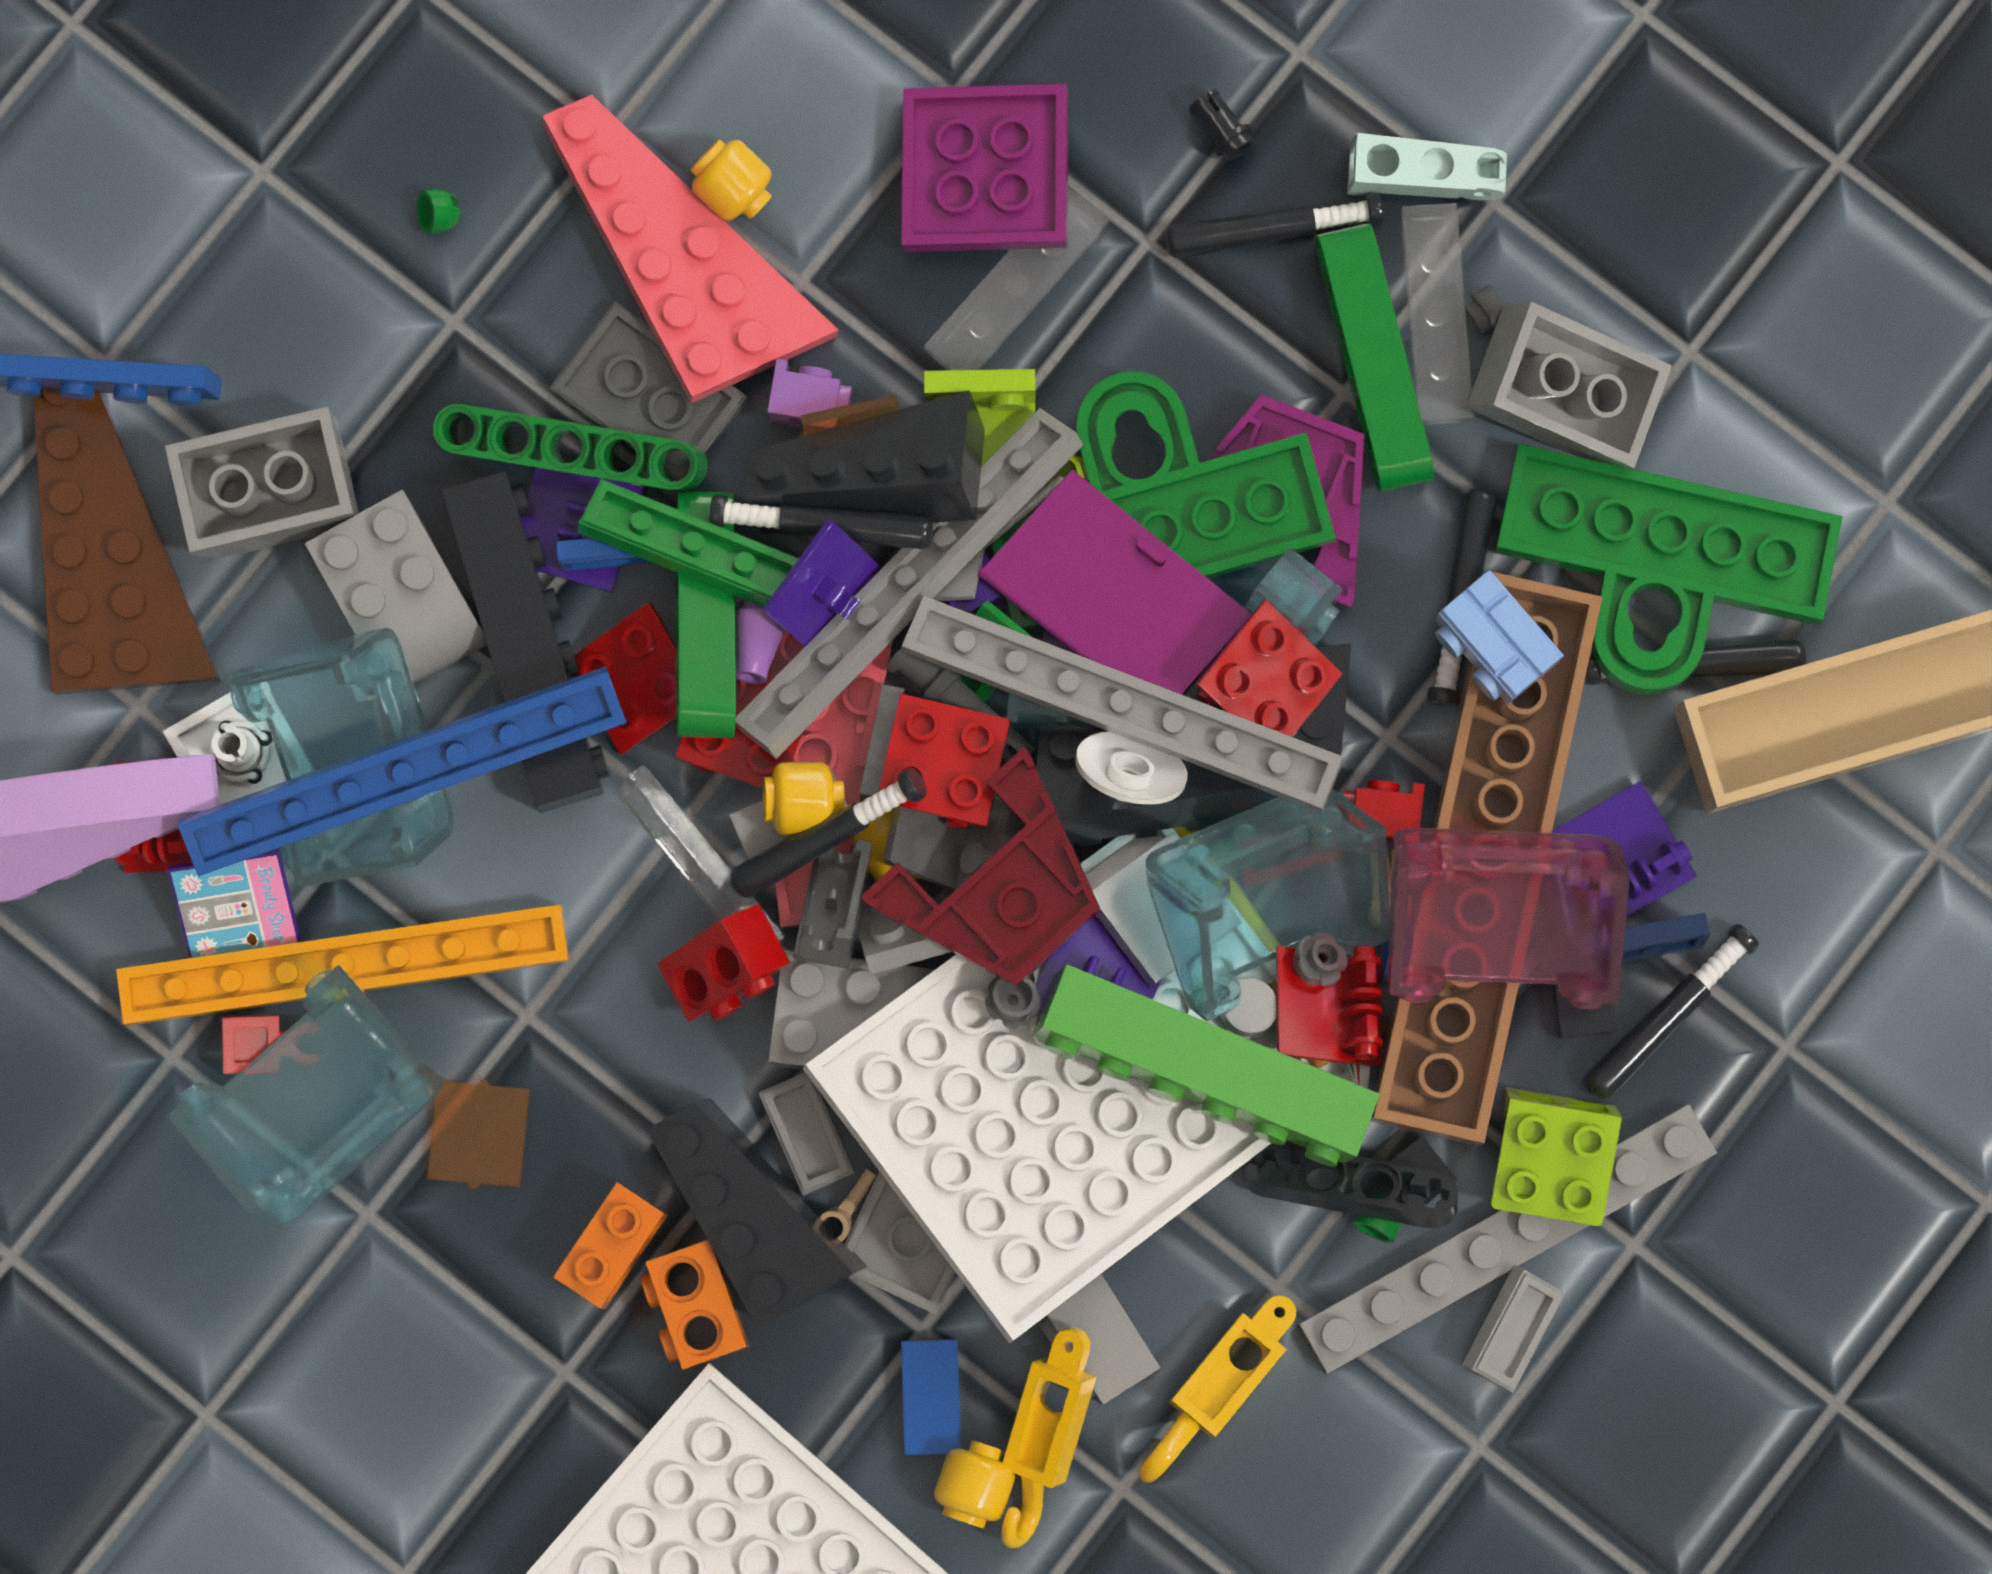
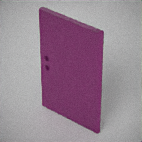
M1074 470L1069 472L987 565L978 571V575L1074 654L1184 695L1252 615Z

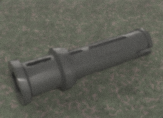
M902 647L886 666L891 673L898 671L922 693V699L999 716L960 680L962 674L905 653ZM1009 725L1001 763L1005 765L1014 756L1009 750V746H1012L1017 752L1024 747L1031 757L1038 748L1031 745Z

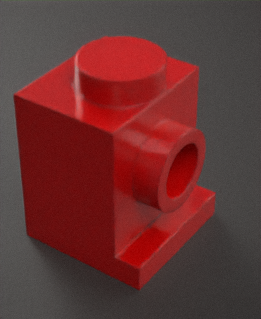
M1369 780L1367 781L1366 788H1356L1355 791L1343 790L1340 823L1349 824L1348 838L1415 845L1420 836L1425 784L1413 783L1408 793L1399 792L1400 784Z

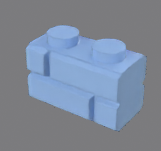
M1490 570L1443 608L1434 619L1440 627L1435 632L1439 642L1453 657L1458 658L1461 654L1465 655L1477 669L1472 675L1473 680L1492 701L1500 696L1507 705L1510 704L1564 656Z

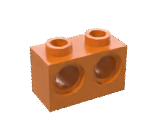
M617 1182L554 1275V1278L598 1308L606 1309L668 1215L623 1184Z
M708 1240L646 1261L649 1274L641 1276L640 1279L650 1308L653 1309L661 1306L667 1328L659 1330V1335L669 1362L679 1359L681 1368L684 1370L750 1347L722 1265ZM681 1263L692 1265L699 1276L697 1288L687 1296L676 1295L668 1284L670 1271ZM700 1316L711 1319L717 1328L716 1341L705 1350H698L692 1347L686 1337L689 1323Z

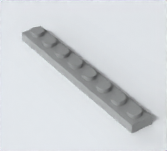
M1039 408L981 467L976 520L933 523V536L929 547L925 549L902 548L854 596L861 602L848 620L837 614L737 715L735 724L740 731L777 759L914 619L923 596L933 599L1083 446L1077 433Z
M923 596L902 644V649L905 653L1319 813H1322L1343 763V756L926 596Z
M1689 1104L1617 1144L1604 1217L1717 1154ZM1499 1210L1298 1325L1325 1373L1328 1374L1512 1270L1514 1265H1521L1590 1225Z

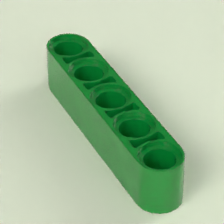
M1366 223L1316 235L1315 244L1319 265L1361 430L1365 435V446L1376 487L1379 493L1433 481L1435 475L1432 456L1372 225Z
M451 404L443 408L436 415L433 423V435L437 444L444 450L454 454L668 490H690L695 488L704 480L707 472V459L704 452L697 445L688 441L465 404ZM466 414L474 423V434L468 443L461 445L453 435V425L459 416ZM520 423L528 433V442L521 452L515 454L506 444V435L512 425ZM574 432L582 442V451L575 461L568 463L559 452V444L566 434ZM628 441L636 451V460L629 470L622 472L615 467L613 452L619 443ZM682 450L690 460V470L684 479L675 481L666 470V462L674 451Z
M677 491L675 509L709 522L712 497L714 495H724L727 497L728 502L733 503V493ZM725 524L724 529L734 532V524ZM675 572L676 736L734 738L736 722L735 596Z

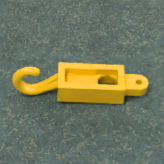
M1277 1295L1268 1299L1252 1319L1244 1313L1237 1317L1170 1399L1169 1403L1181 1414L1162 1441L1141 1465L1138 1474L1142 1481L1151 1483L1158 1479L1200 1429L1210 1438L1218 1435L1287 1350L1278 1341L1296 1318L1295 1304L1291 1299ZM1276 1308L1282 1309V1318L1275 1316L1274 1310ZM1243 1337L1252 1340L1261 1350L1260 1362L1254 1369L1248 1371L1236 1368L1231 1363L1229 1357L1231 1345L1235 1340Z
M1072 1327L1056 1334L1049 1356L1033 1361L1030 1367L1003 1459V1463L1010 1468L1011 1472L1020 1475L1022 1479L1021 1509L1019 1510L1017 1507L1009 1508L1006 1511L1002 1524L1001 1539L1007 1548H1020L1031 1538L1041 1518L1044 1486L1053 1488L1065 1483L1097 1378L1084 1372L1091 1343L1086 1332L1080 1328ZM1051 1382L1069 1389L1062 1412L1053 1411L1045 1403Z

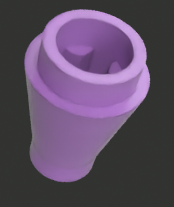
M742 599L739 609L735 610L736 679L750 684H762L767 681L768 670L785 630L762 610L763 607Z

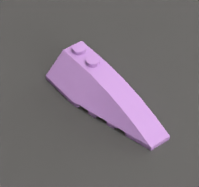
M203 754L0 780V903L21 900L37 893L39 888L57 880H66L83 872L82 869L106 858L113 859L131 851V847L153 837L160 838L178 830L179 819L220 805L215 755Z

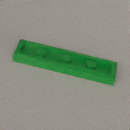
M603 479L600 480L578 523V533L763 608L799 559Z

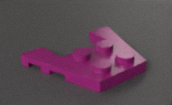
M1261 394L1216 447V451L1207 461L1307 433L1337 542L1321 547L1305 591L1352 609L1355 602L1365 435Z

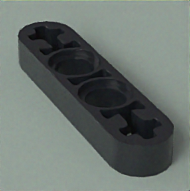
M1285 1142V1145L1271 1143L1242 1165V1179L1245 1186L1253 1194L1261 1197L1424 1228L1446 1226L1455 1218L1458 1211V1188L1454 1180L1447 1174L1436 1170L1357 1156L1345 1163L1338 1161L1335 1167L1327 1166L1304 1155L1305 1147ZM1265 1160L1275 1162V1169H1271L1269 1176L1259 1175L1258 1168L1264 1166ZM1292 1164H1298L1297 1183L1289 1181V1174H1292ZM1318 1168L1332 1170L1338 1177L1336 1183L1327 1189H1316L1310 1186L1306 1178L1311 1171ZM1381 1178L1392 1185L1393 1191L1384 1199L1373 1200L1366 1197L1362 1193L1361 1188L1368 1180ZM1402 1185L1410 1186V1194L1407 1193L1408 1204L1401 1203ZM1430 1191L1441 1193V1200L1437 1201L1435 1208L1425 1206L1424 1199L1429 1197Z

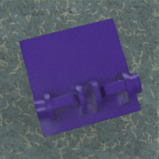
M1642 781L1635 783L1554 829L1551 833L1549 844L1600 931L1697 877L1689 863L1693 858L1688 847L1682 840L1676 841Z

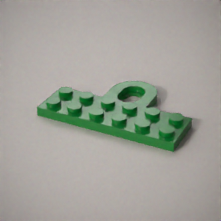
M1139 371L1117 373L1097 383L1084 398L1077 416L1076 432L1083 444L1080 450L1089 483L1207 579L1337 542L1307 433L1200 463L1185 408L1176 392L1160 378ZM1127 411H1137L1143 414L1148 421L1149 428L1158 433L1165 443L1166 456L1163 465L1154 475L1146 479H1132L1124 476L1117 470L1113 461L1112 449L1117 439L1116 423L1118 418ZM1034 511L992 543L994 555ZM1006 598L1012 621L1024 631L1040 626Z
M1518 444L1515 450L1494 553L1602 577L1599 596H1602V602L1592 643L1595 661L1603 674L1618 687L1635 694L1655 695L1678 687L1691 675L1698 665L1705 646L1713 602L1819 626L1824 619L1843 516ZM1644 589H1657L1666 593L1675 602L1678 609V625L1666 635L1664 645L1659 650L1653 652L1642 650L1636 645L1633 639L1634 625L1628 615L1629 599L1636 592Z

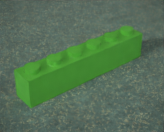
M1068 964L1056 973L1033 1032V1036L1045 1040L1044 1048L1058 1056L1076 1059L1077 1054L1087 1057L1098 1062L1096 1069L1109 1077L1128 1081L1129 1076H1133L1150 1083L1149 1092L1160 1098L1172 1102H1180L1181 1098L1184 1097L1201 1104L1200 1112L1211 1119L1227 1124H1232L1234 1119L1254 1126L1253 1134L1256 1137L1277 1145H1285L1286 1140L1306 1148L1304 1154L1306 1157L1327 1166L1335 1167L1338 1161L1345 1163L1358 1156L1380 1095L1370 1089Z

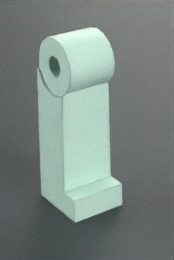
M1357 133L1349 146L1347 195L1366 196L1371 193L1458 199L1463 197L1472 200L1500 199L1506 195L1507 153L1489 147Z

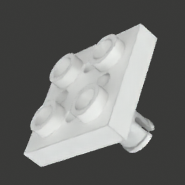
M260 675L163 731L177 757L203 754L215 755V760L217 759L224 768L222 770L216 763L220 805L316 771ZM264 732H270L273 737L272 742L268 746H261L258 736L261 740L268 741L269 738ZM253 769H258L262 773L261 781L256 784L248 782L250 779L256 780L258 778L257 773L250 772Z

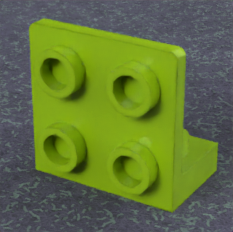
M1035 369L924 371L925 402L970 390L985 428L981 467L1035 413Z
M1505 1087L1501 1106L1505 1123L1491 1196L1492 1207L1497 1210L1592 1226L1602 1225L1622 1120L1617 1107L1610 1104Z

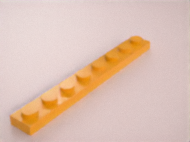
M559 904L116 969L123 1025L130 1026L569 962L570 959L563 908Z

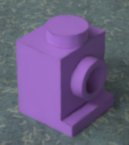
M777 358L768 406L770 423L816 431L834 428L837 425L838 418H848L852 387L841 385L840 379L831 378V371L819 367L801 366L799 373L790 372L788 360Z

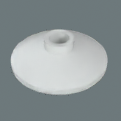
M1110 731L1096 733L1087 737L1080 743L1076 752L1075 763L1081 776L1100 792L1123 802L1136 804L1165 803L1177 798L1183 792L1187 782V770L1180 758Z

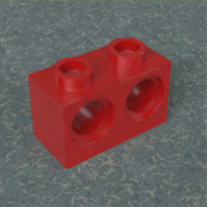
M756 904L720 919L662 959L657 965L688 1022L710 1014L715 1022L743 1007L739 998L742 995L746 1000H749L773 987L776 983L772 975L790 964V961L760 905Z

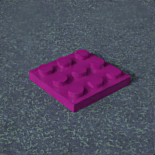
M1067 84L903 89L901 246L904 252L1068 248L1069 91Z

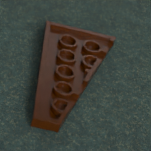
M41 389L40 396L33 397L52 692L59 695L221 681L202 638L196 618L192 614L180 585L181 582L154 517L139 487L134 469L117 434L114 421L102 393L94 392L93 400H75L60 396V390Z

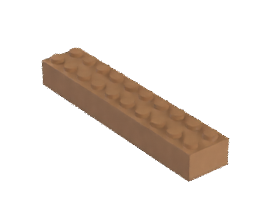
M1493 572L1495 577L1564 656L1555 666L1508 705L1500 696L1492 701L1481 691L1472 678L1477 669L1470 661L1468 662L1411 926L1414 928L1402 982L1397 986L1382 1055V1066L1379 1068L1374 1091L1380 1095L1370 1122L1475 1146L1484 1144L1602 602V596Z

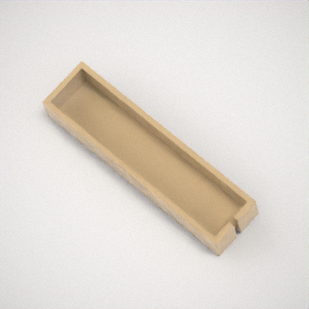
M1992 610L1683 700L1673 710L1706 814L1992 731Z

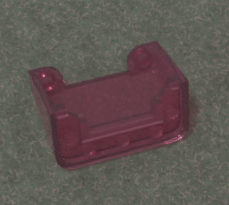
M1408 828L1395 832L1393 835L1391 857L1389 994L1399 995L1405 1001L1419 1003L1430 1001L1433 995L1442 992L1445 987V980L1557 984L1560 994L1568 998L1571 1005L1578 1008L1596 1009L1600 1008L1603 1003L1619 1004L1630 879L1620 845L1610 838L1587 834Z

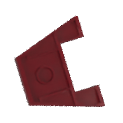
M1024 747L990 777L986 783L1025 827L941 904H937L899 863L894 865L861 896L862 901L868 907L1015 987H1018L1100 911L1097 899L1035 768L1030 753Z

